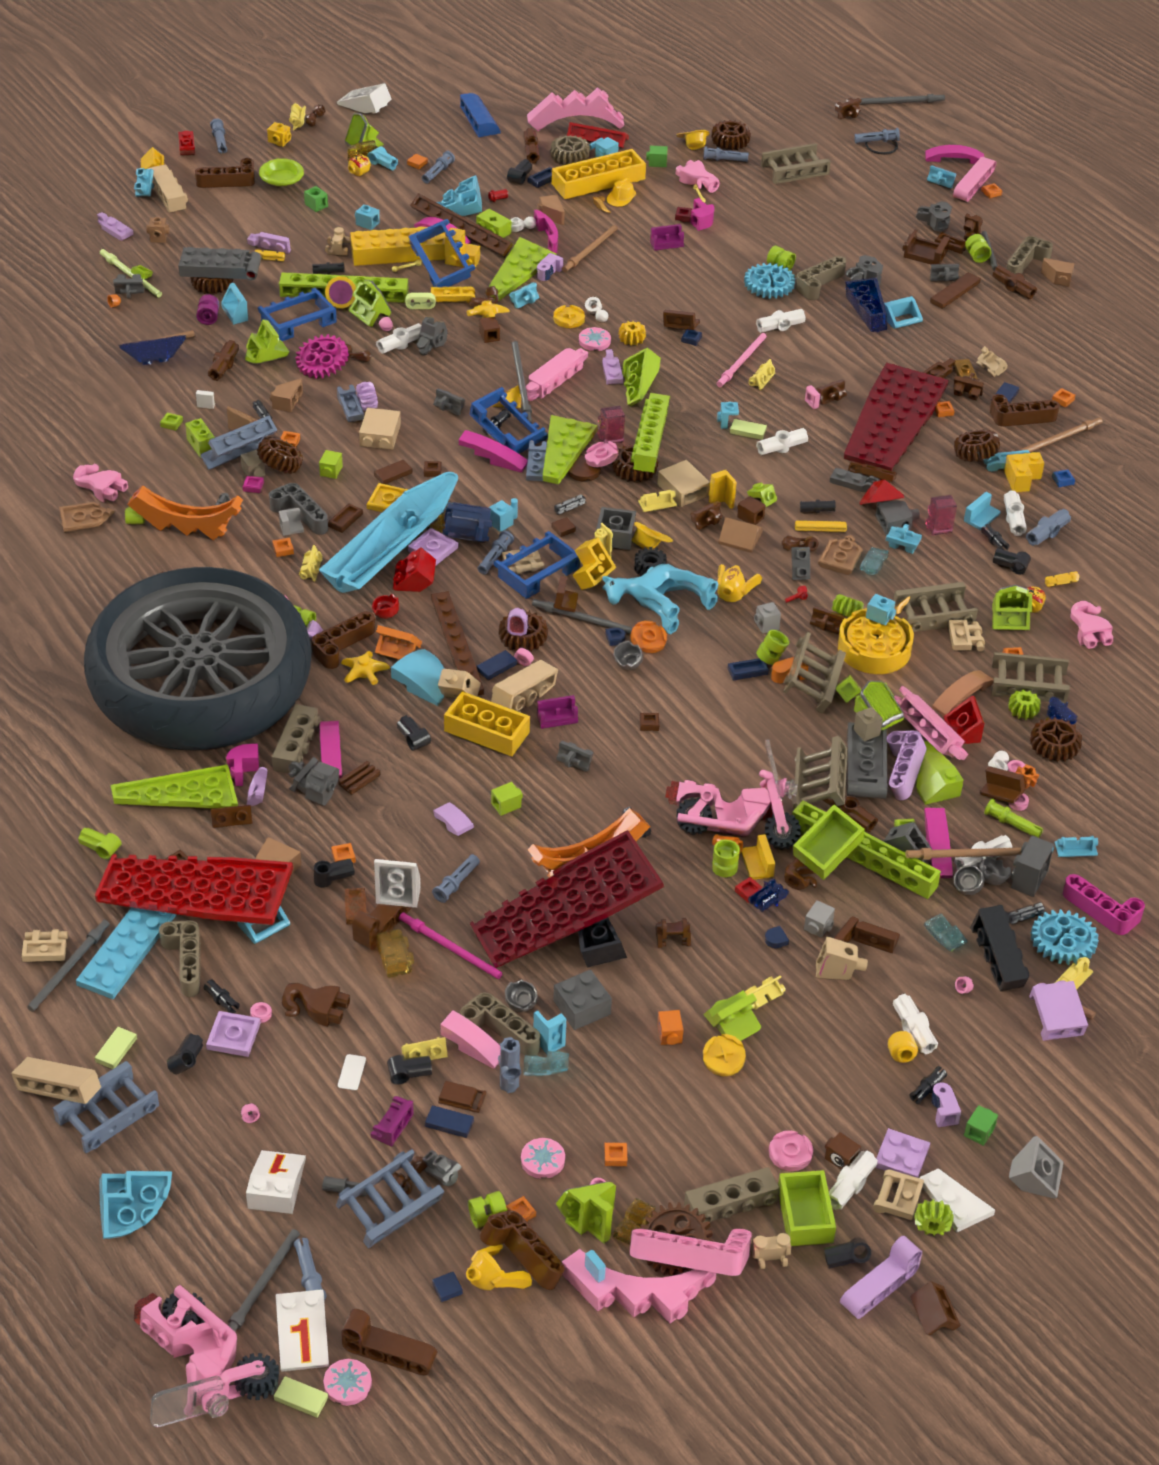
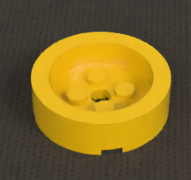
M867 608L852 612L850 617L842 621L839 632L838 651L842 650L846 653L844 661L852 668L869 674H888L901 669L908 663L911 656L914 633L906 619H900L895 616L885 626L867 619Z

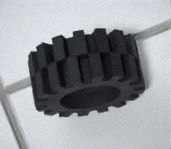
M645 547L643 550H638L635 554L634 570L642 576L647 573L650 567L667 564L666 554H663L662 550L658 551V548L653 550L652 547H649L647 550Z

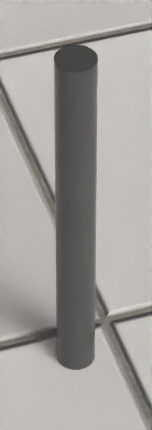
M983 231L981 235L992 251L989 260L994 271L998 264L986 231Z

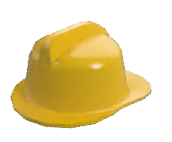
M695 130L678 133L676 136L685 139L689 149L697 150L705 146L706 137L710 135V132Z
M629 178L615 182L612 191L607 196V202L610 205L616 207L625 206L635 197L636 191L633 188V184L629 182Z
M634 522L637 528L632 541L641 548L646 547L649 549V547H652L653 549L661 541L673 542V539L667 535L652 530L639 522Z

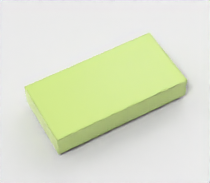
M734 419L730 428V434L763 440L767 425Z
M117 1027L95 1056V1062L111 1069L116 1068L136 1041L137 1035Z
M285 1376L274 1394V1400L318 1418L328 1400V1393Z

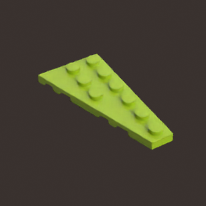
M519 237L489 287L496 286L499 292L498 301H500L537 274V265L549 253L557 254Z
M551 415L543 468V481L559 485L598 431V425Z
M228 765L111 785L114 804L196 808L238 806Z

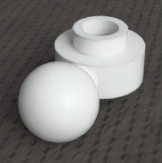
M518 217L511 219V232H519L524 227L533 229L536 226V220L533 217H527L524 221Z
M597 297L588 298L585 302L587 311L590 314H596L597 321L606 322L608 320V313L605 310H601V301Z
M1005 751L996 752L994 757L988 762V766L1007 771L1008 754Z

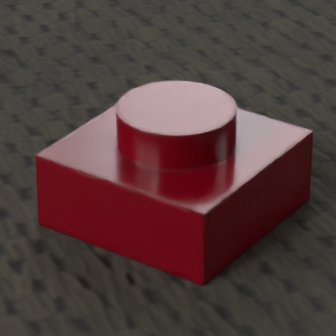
M677 207L675 220L690 222L691 210L693 209Z

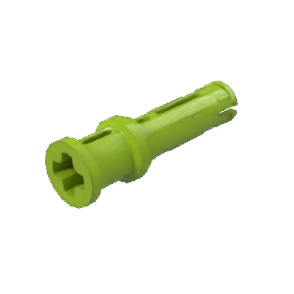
M991 799L985 808V815H991L999 819L1000 823L1006 822L1031 836L1039 838L1043 832L1042 827L1011 812L1008 806L1003 807L996 803L994 799Z

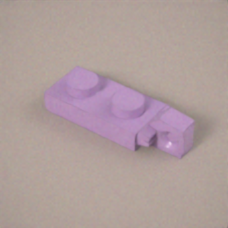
M103 212L97 214L98 223H100L102 229L118 240L122 241L134 235L131 228L115 218L108 217Z
M260 232V234L251 233L247 238L248 244L257 245L259 248L284 252L286 254H289L291 251L289 238Z
M612 349L606 350V356L602 360L606 384H623L619 359L613 356Z

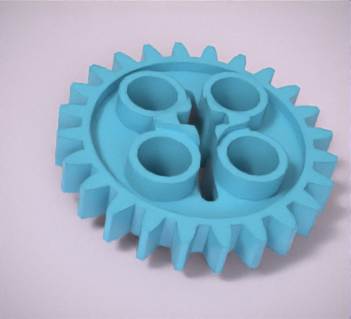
M763 263L762 266L757 264L756 267L752 266L751 269L745 272L744 283L747 290H751V293H756V296L761 294L762 298L768 296L769 299L771 296L777 298L778 295L783 297V294L788 295V292H792L795 286V275L792 274V271H788V268L783 269V265L778 267L777 264L773 266L771 263L768 265Z
M1061 909L1058 914L1054 910H1051L1050 915L1044 912L1043 917L1038 916L1037 921H1034L1031 929L1033 947H1038L1037 952H1044V958L1050 956V961L1058 959L1059 964L1062 961H1066L1067 965L1070 964V961L1077 964L1079 958H1091L1092 953L1095 954L1099 940H1097L1098 934L1095 933L1096 927H1091L1092 922H1085L1086 917L1078 918V913L1074 914V916L1071 915L1070 910L1066 914Z

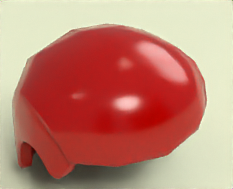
M394 594L378 596L373 601L372 610L379 618H392L399 611V599Z

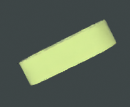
M409 293L405 298V304L409 309H432L436 304V298L432 293Z

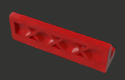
M573 122L569 123L567 136L576 135L586 139L588 142L609 137L619 143V148H624L625 141L629 139V135L625 132Z

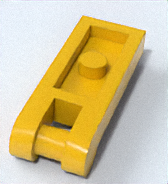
M471 286L431 287V293L435 295L436 302L467 301L469 303L470 299L475 297V289Z

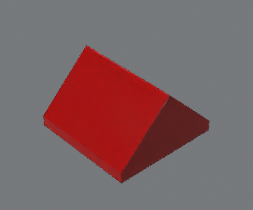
M886 480L875 481L860 500V505L904 498V494Z
M972 695L943 716L944 721L965 741L963 744L981 743L985 724L976 699Z

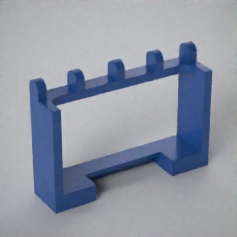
M448 219L409 236L410 245L416 256H419L434 287H450L470 278V272L476 268L474 264L467 265L465 260L469 259V255L467 253L462 255L459 251L463 244L461 242H454L452 236L456 232L455 230L448 231L446 228L450 223ZM445 233L464 268L439 279L420 243Z
M312 288V292L306 294L300 292L299 296L291 299L286 297L285 301L277 304L271 302V306L265 308L262 306L258 307V312L261 314V322L262 319L268 320L281 341L293 338V327L319 319V324L322 327L337 322L336 309L316 288ZM311 299H315V304L321 309L320 311L282 324H278L269 315V313Z
M503 387L472 402L469 415L497 442L518 454L529 449L531 440L536 445L548 438V433L545 432L546 429L544 427L538 430L539 425L537 423L531 424L526 419L528 417L526 412L521 414L515 408L517 406L515 401L510 403L506 399L507 393L504 392ZM500 402L532 434L519 441L510 433L504 435L486 417V408Z
M547 531L545 538L541 540L538 538L533 539L534 544L529 547L524 545L519 547L520 552L515 555L511 553L506 554V560L502 562L499 560L494 561V566L498 569V577L525 599L540 592V581L561 568L562 573L566 576L580 569V559L574 549L550 531ZM549 544V549L563 558L526 580H523L508 568V566Z

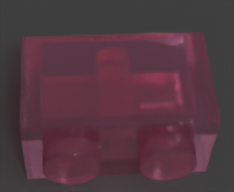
M621 406L601 408L600 416H598V423L600 425V429L597 430L598 438L604 444L608 443V441L615 444L623 443L625 415Z
M951 495L931 498L930 505H928L929 514L926 519V527L930 530L932 536L953 532L957 505Z

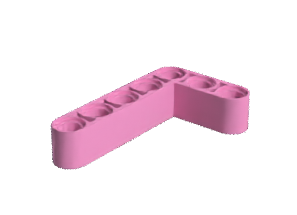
M635 1229L631 1235L630 1255L637 1259L736 1276L741 1274L750 1256L752 1233L745 1229H733L725 1244L646 1229Z

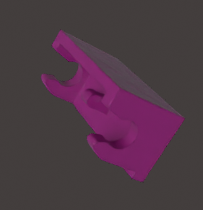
M681 224L652 227L650 243L654 251L684 247V232H681Z
M575 696L537 701V718L541 729L578 723V707L575 706Z
M394 1096L392 1099L394 1102L391 1103L390 1108L379 1124L373 1126L372 1129L374 1131L371 1132V1138L391 1147L414 1115L413 1101H408L399 1096Z

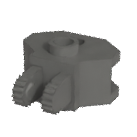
M943 201L931 204L930 207L921 206L917 210L916 218L927 222V225L931 226L935 231L941 232L948 229L952 207Z
M863 255L860 256L856 267L846 271V276L851 278L853 283L861 282L862 284L866 283L877 286L881 284L882 276L880 274H882L883 265L875 257Z
M433 317L424 318L419 333L420 339L417 343L420 354L427 355L432 348L436 349L438 346L445 344L448 330L443 321L434 322Z
M319 761L315 768L306 776L305 798L325 806L335 790L339 779V769Z

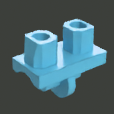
M930 166L927 181L953 188L956 173Z
M136 169L135 196H151V190L154 189V184L152 183L153 169Z
M533 282L509 294L515 308H520L528 303H534L539 298L536 283Z
M905 524L903 528L892 526L889 534L886 536V541L889 542V547L896 549L899 545L905 546L906 552L914 553L921 541L922 535L908 530V524Z

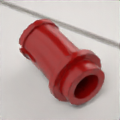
M507 189L491 190L488 192V198L493 202L499 199H507L508 191Z

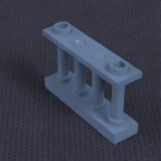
M266 416L211 439L208 443L212 450L202 453L200 456L208 470L240 457L241 454L257 450L262 439L276 433L277 428L271 417Z
M127 1061L98 1078L101 1088L86 1104L64 1100L53 1107L55 1121L60 1126L70 1121L83 1135L81 1141L85 1153L98 1148L103 1142L146 1114L153 1112L159 1106L158 1093L155 1090L145 1095L132 1081L134 1079L132 1066ZM122 1086H125L138 1099L137 1102L129 1107L114 1093ZM104 1098H107L120 1111L111 1119L96 1105L97 1102ZM85 1110H89L101 1123L100 1126L92 1131L77 1117V1115Z
M413 1149L407 1153L404 1151L394 1157L393 1162L352 1189L347 1187L339 1194L336 1204L338 1209L348 1204L367 1229L363 1242L368 1249L440 1201L444 1194V1190L440 1185L433 1189L428 1187L410 1164L415 1153ZM400 1168H403L421 1192V1197L415 1201L408 1197L392 1176ZM383 1179L403 1204V1209L397 1213L389 1208L374 1188V1185ZM365 1191L385 1217V1221L379 1225L372 1222L355 1199Z

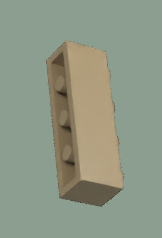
M166 164L149 168L154 170L152 183L168 212L186 209L187 195L183 193L182 186L178 185L177 178L173 176L172 170H169Z
M26 1057L11 1073L16 1087L20 1091L86 1104L101 1088L95 1070Z

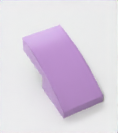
M450 802L433 810L435 818L444 822L447 830L457 836L474 828L469 818Z

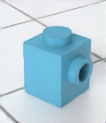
M363 204L355 212L356 225L373 230L380 223L379 209Z
M875 594L867 605L866 618L886 626L889 620H893L895 617V601Z

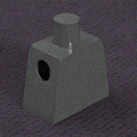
M905 501L877 502L875 516L887 536L892 526L903 528L905 524H908V530L912 528V521L920 518V512L918 509L910 510Z
M915 822L893 827L883 840V842L903 852H906V850L931 848Z

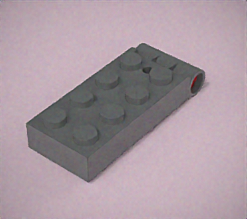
M184 247L178 265L179 275L183 277L231 278L252 281L257 278L262 257L258 252L250 253V250Z
M848 722L847 796L886 799L887 729L881 730L880 736L863 741L854 731V723Z

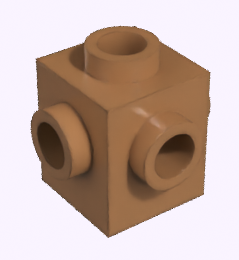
M150 218V222L146 226V231L150 235V242L166 243L167 234L170 231L169 224H166V218Z

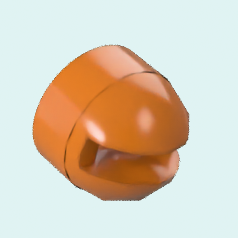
M117 294L108 295V305L111 308L119 306L121 298Z

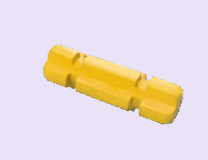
M255 250V252L260 253L263 260H285L284 252L277 253L276 251L267 250L262 252V250Z
M1074 571L1069 574L1054 575V577L1047 576L1045 584L1047 587L1068 584L1070 581L1071 583L1078 582L1079 574Z

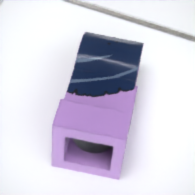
M549 253L537 265V278L541 281H547L554 272H561L563 258Z
M937 1083L934 1085L931 1103L937 1108L935 1119L937 1126L944 1127L959 1124L961 1110L952 1088L946 1083Z

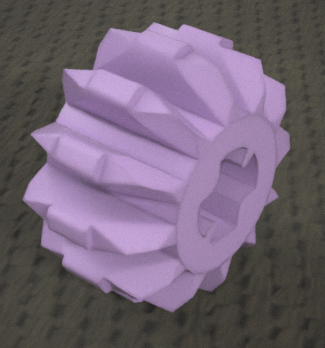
M371 382L357 384L356 392L362 410L377 408L378 401L374 385Z

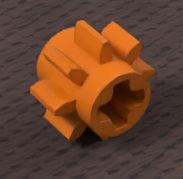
M1027 764L1023 768L1018 766L1016 773L1024 775L1025 789L1030 787V785L1035 787L1039 774H1036L1035 767L1033 768Z

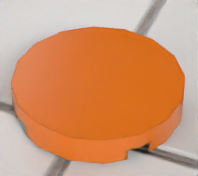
M645 620L638 622L630 634L633 645H639L645 653L659 652L667 642L665 629L661 625L659 627L653 621Z

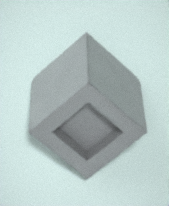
M299 508L279 511V524L283 536L304 532Z

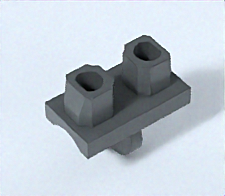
M959 264L931 265L930 281L959 279Z
M118 274L117 278L113 279L115 293L126 294L127 298H131V294L144 293L143 279H141L140 274H134L132 279H126L124 274Z
M436 389V398L433 405L439 407L442 411L446 410L460 415L465 405V399L448 391Z
M792 547V580L811 579L810 547Z
M561 741L556 760L564 762L568 768L573 766L587 772L590 768L593 751L581 749L571 742Z
M313 757L304 768L305 764L302 761L299 763L292 762L289 765V776L291 778L296 776L293 779L294 783L289 788L291 791L295 792L299 789L306 794L305 779L308 773L315 768L318 762L316 758Z
M433 1150L423 1157L422 1160L427 1164V1167L424 1169L427 1175L440 1180L446 1186H451L457 1181V1170L461 1168L458 1162L444 1155H438Z

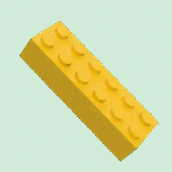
M633 149L552 168V185L564 199H571L572 197L611 189L615 182L625 178H629L631 183L644 180L646 163Z
M428 227L350 232L354 266L421 260L413 251L409 236ZM445 233L420 243L429 261L445 259Z

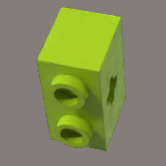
M487 209L476 216V224L502 238L511 234L512 221L495 211Z
M201 418L185 423L187 440L201 458L200 455L202 453L212 450L208 442L215 437Z

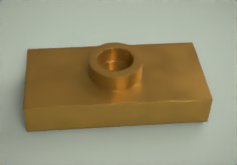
M969 359L955 360L957 376L969 377L971 373H975Z

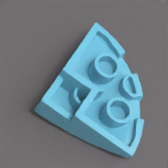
M475 175L460 182L454 191L453 189L448 190L443 195L441 203H437L461 216L482 212V200L477 176Z
M425 649L414 651L404 656L391 667V678L407 685L408 692L436 706L444 698V695L441 694L438 688L441 671L445 668L441 661Z
M126 1171L125 1174H102L99 1179L103 1239L118 1238L131 1234L150 1222L156 1216L168 1196L172 1171Z

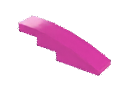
M465 430L459 438L460 446L474 449V455L489 458L491 465L522 473L528 464V460L514 450L483 435Z
M924 808L926 841L932 850L951 849L945 808ZM951 857L931 858L929 860L932 867L941 871L940 878H952Z

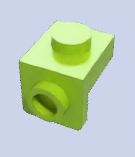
M756 483L752 489L747 491L748 496L761 498L762 503L766 507L777 501L773 484Z

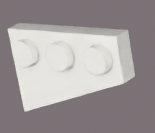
M940 1169L920 1177V1179L924 1180L923 1189L932 1200L933 1198L937 1202L943 1200L944 1204L950 1205L954 1215L952 1227L956 1233L993 1216L995 1213V1209Z

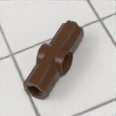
M527 128L523 132L526 158L530 163H536L540 159L537 134L533 128Z
M1000 265L994 270L992 276L1002 282L1008 291H1017L1028 299H1032L1037 293L1036 286L1027 282L1021 273L1014 274Z
M229 340L224 344L220 352L214 354L213 364L208 370V376L212 380L218 381L223 377L227 369L232 368L234 357L239 351V345L235 341Z
M845 796V804L837 807L863 827L864 831L871 832L878 823V818L859 806L860 802L857 798ZM833 799L823 800L831 807L833 805L837 806Z

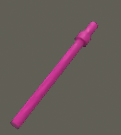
M404 912L400 915L399 920L411 926L413 931L421 932L496 979H500L502 976L501 971L428 928L418 918L414 919Z

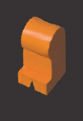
M794 657L773 664L771 674L773 682L784 683L786 676L790 672ZM803 662L801 663V668L808 671L809 666ZM800 675L797 676L800 681L805 679Z

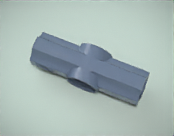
M1062 509L1049 518L1046 516L1042 517L1037 526L1026 534L1028 543L1034 546L1040 544L1048 537L1054 538L1060 531V528L1070 522L1071 516L1069 512Z
M509 1037L504 1038V1041L500 1043L498 1061L500 1065V1088L507 1093H512L519 1087V1076L521 1075L520 1044L518 1040Z

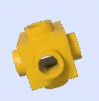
M274 122L267 129L268 142L278 146L287 144L291 140L290 127Z

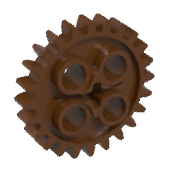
M669 1202L668 1209L660 1205L661 1212L657 1213L652 1210L653 1218L645 1217L648 1225H641V1229L657 1232L664 1230L668 1234L713 1242L712 1239H709V1237L713 1236L712 1230H707L711 1227L709 1221L704 1222L706 1219L704 1214L698 1216V1208L691 1211L690 1204L682 1208L681 1203L678 1202L676 1208H673L671 1202ZM679 1221L688 1222L684 1228L676 1227ZM646 1260L648 1265L653 1264L655 1272L661 1267L663 1276L667 1271H670L671 1276H675V1273L678 1271L679 1274H683L684 1270H692V1268Z

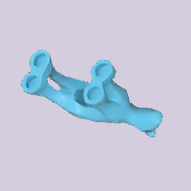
M669 564L650 567L647 573L637 578L614 579L602 576V580L605 582L602 589L607 592L608 600L612 605L619 603L623 594L632 595L641 606L656 612L661 617L662 627L670 635L678 628L679 620L677 619V614L680 608L663 595L665 592L682 589L694 592L700 597L701 603L707 610L713 608L718 600L715 594L718 588V581L696 575L691 571L675 568Z

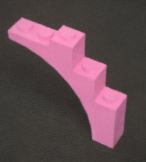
M598 87L586 98L576 90L564 100L560 96L551 93L527 114L528 123L537 131L558 119L577 115L602 118L613 123L619 129L624 126L623 115L614 110L608 101L607 93L604 90L601 91Z
M581 1249L562 1261L565 1266L562 1275L597 1311L603 1307H609L616 1299L633 1317L639 1313H645L652 1305L669 1323L684 1317L688 1311V1300L695 1298L701 1289L710 1287L716 1280V1273L697 1269L663 1278H642L625 1275L606 1268L605 1279L598 1283L586 1269L585 1253Z

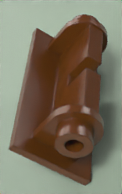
M251 805L211 809L213 828L253 824Z

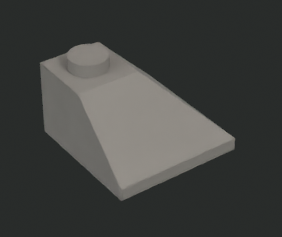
M1035 1136L1012 1160L1009 1179L1022 1191L1054 1199L1058 1196L1063 1161L1038 1136Z

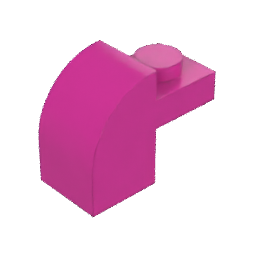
M700 198L694 199L693 210H691V224L698 231L709 228L714 221V205H706Z
M258 744L239 745L231 749L227 754L226 761L231 772V778H235V786H243V772L257 771L259 769Z

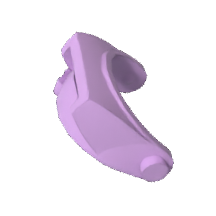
M260 767L251 781L247 805L254 806L263 801L268 771L265 767Z

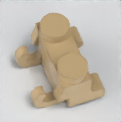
M337 227L334 229L332 241L330 236L327 238V243L329 244L325 248L327 254L347 255L348 248L345 247L343 249L342 243H349L350 237L345 236L343 228Z
M985 346L982 348V354L977 358L976 364L982 369L986 367L988 373L993 377L999 376L1007 369V363L992 351H989Z
M781 1233L773 1237L757 1236L755 1239H751L752 1257L757 1259L759 1269H765V1261L777 1259L781 1260L782 1267L788 1266V1259L785 1258V1255H791V1243L788 1234Z

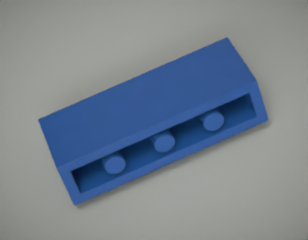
M467 93L460 95V108L478 137L501 134L500 128L477 94Z

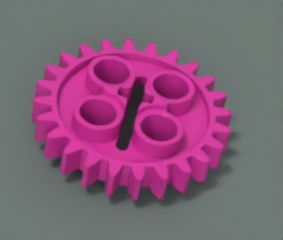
M321 334L320 338L314 336V340L308 339L309 343L303 342L304 347H299L300 351L296 352L297 356L295 357L297 367L300 372H303L304 376L308 374L309 378L314 375L315 379L321 376L323 379L324 375L330 377V373L336 374L335 370L341 371L340 366H345L349 353L347 345H345L344 340L341 341L340 337L336 339V336L333 335L330 338L329 334L323 337Z

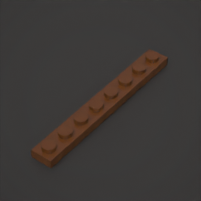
M419 193L410 204L414 210L428 217L448 219L458 229L465 230V235L469 239L504 258L513 246L510 241Z
M449 591L431 594V601L455 669L466 671L481 683L478 695H484V687Z

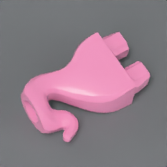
M689 160L685 167L681 165L676 167L675 174L680 177L679 181L684 184H697L698 189H701V184H703L711 193L715 192L719 187L720 182L718 178L707 172L703 163L699 160L695 162Z
M95 463L93 466L80 465L73 475L77 486L92 490L96 498L103 503L106 500L115 501L118 497V490L125 492L128 489V483L126 480L121 479V473L111 470L96 473L99 470V466Z
M1080 601L1072 606L1070 618L1079 627L1077 637L1080 645H1085L1088 649L1097 646V642H1102L1105 646L1111 645L1113 642V627L1106 619L1095 616L1101 612V606L1095 607L1087 601Z

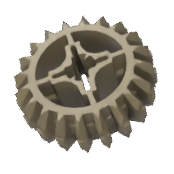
M576 135L559 136V138L552 141L550 147L551 157L558 164L564 165L588 160L590 153L589 142Z

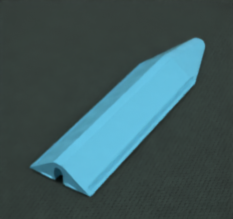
M445 472L403 492L396 501L324 564L319 571L339 592L345 593L360 589L444 512L458 481V475L454 472Z

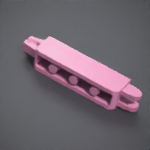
M567 348L529 375V383L526 385L528 401H533L538 397L542 399L583 368V362L588 358V351L582 348L576 351Z
M901 686L899 690L905 697L902 699L899 696H894L904 712V717L940 753L950 757L955 756L959 760H965L968 756V753L962 748L965 741L918 695Z

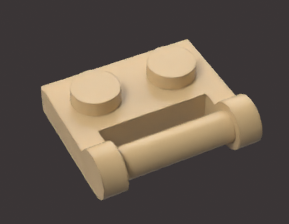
M885 1170L883 1175L884 1182L879 1197L873 1205L874 1211L878 1213L886 1212L912 1220L924 1180L897 1171ZM892 1183H899L893 1203L887 1202Z

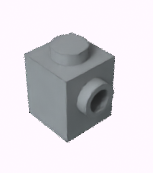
M771 602L757 606L754 619L762 634L768 633L770 630H779L781 613L775 603Z
M816 901L805 917L804 930L822 938L826 931L830 932L833 927L835 908Z

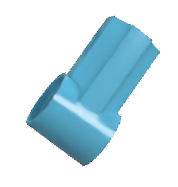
M382 146L368 153L371 164L376 165L379 163L390 170L396 169L398 159L388 154Z

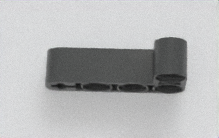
M288 483L269 492L271 511L279 513L282 510L299 508L301 520L315 534L322 535L327 533L328 516L326 512L298 484Z

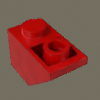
M193 131L178 132L180 156L195 155Z

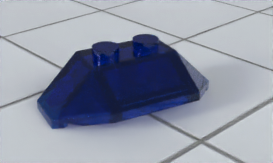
M186 335L118 345L121 350L136 361L147 365L152 364V360H159V362L169 361V358L175 355L185 341Z

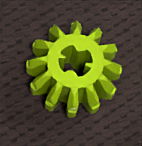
M839 594L833 601L832 610L850 617L852 612L863 609L864 604L861 601Z
M1023 689L1021 692L1015 691L1014 694H1011L1008 708L1012 712V716H1018V719H1033L1040 711L1041 702L1037 694H1032L1031 690L1025 692Z
M933 1198L932 1201L924 1200L923 1204H918L914 1220L918 1230L924 1231L925 1235L929 1233L934 1236L936 1234L944 1235L945 1232L950 1231L954 1215L950 1205L944 1204L943 1200L937 1202Z

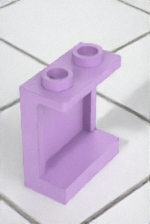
M1061 980L1053 984L1040 983L1033 986L1029 996L1031 1000H1035L1043 1025L1041 1031L1043 1041L1084 1035L1088 1023L1074 981L1066 982Z

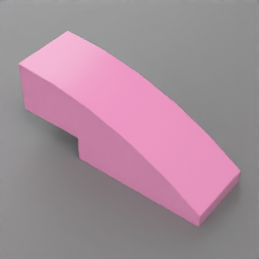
M452 1011L441 1023V1035L457 1043L458 1050L493 1069L499 1064L500 1045L470 1020Z

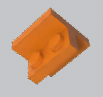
M380 625L377 627L376 632L380 637L375 650L376 654L400 660L414 652L416 647H421L422 641L413 634Z

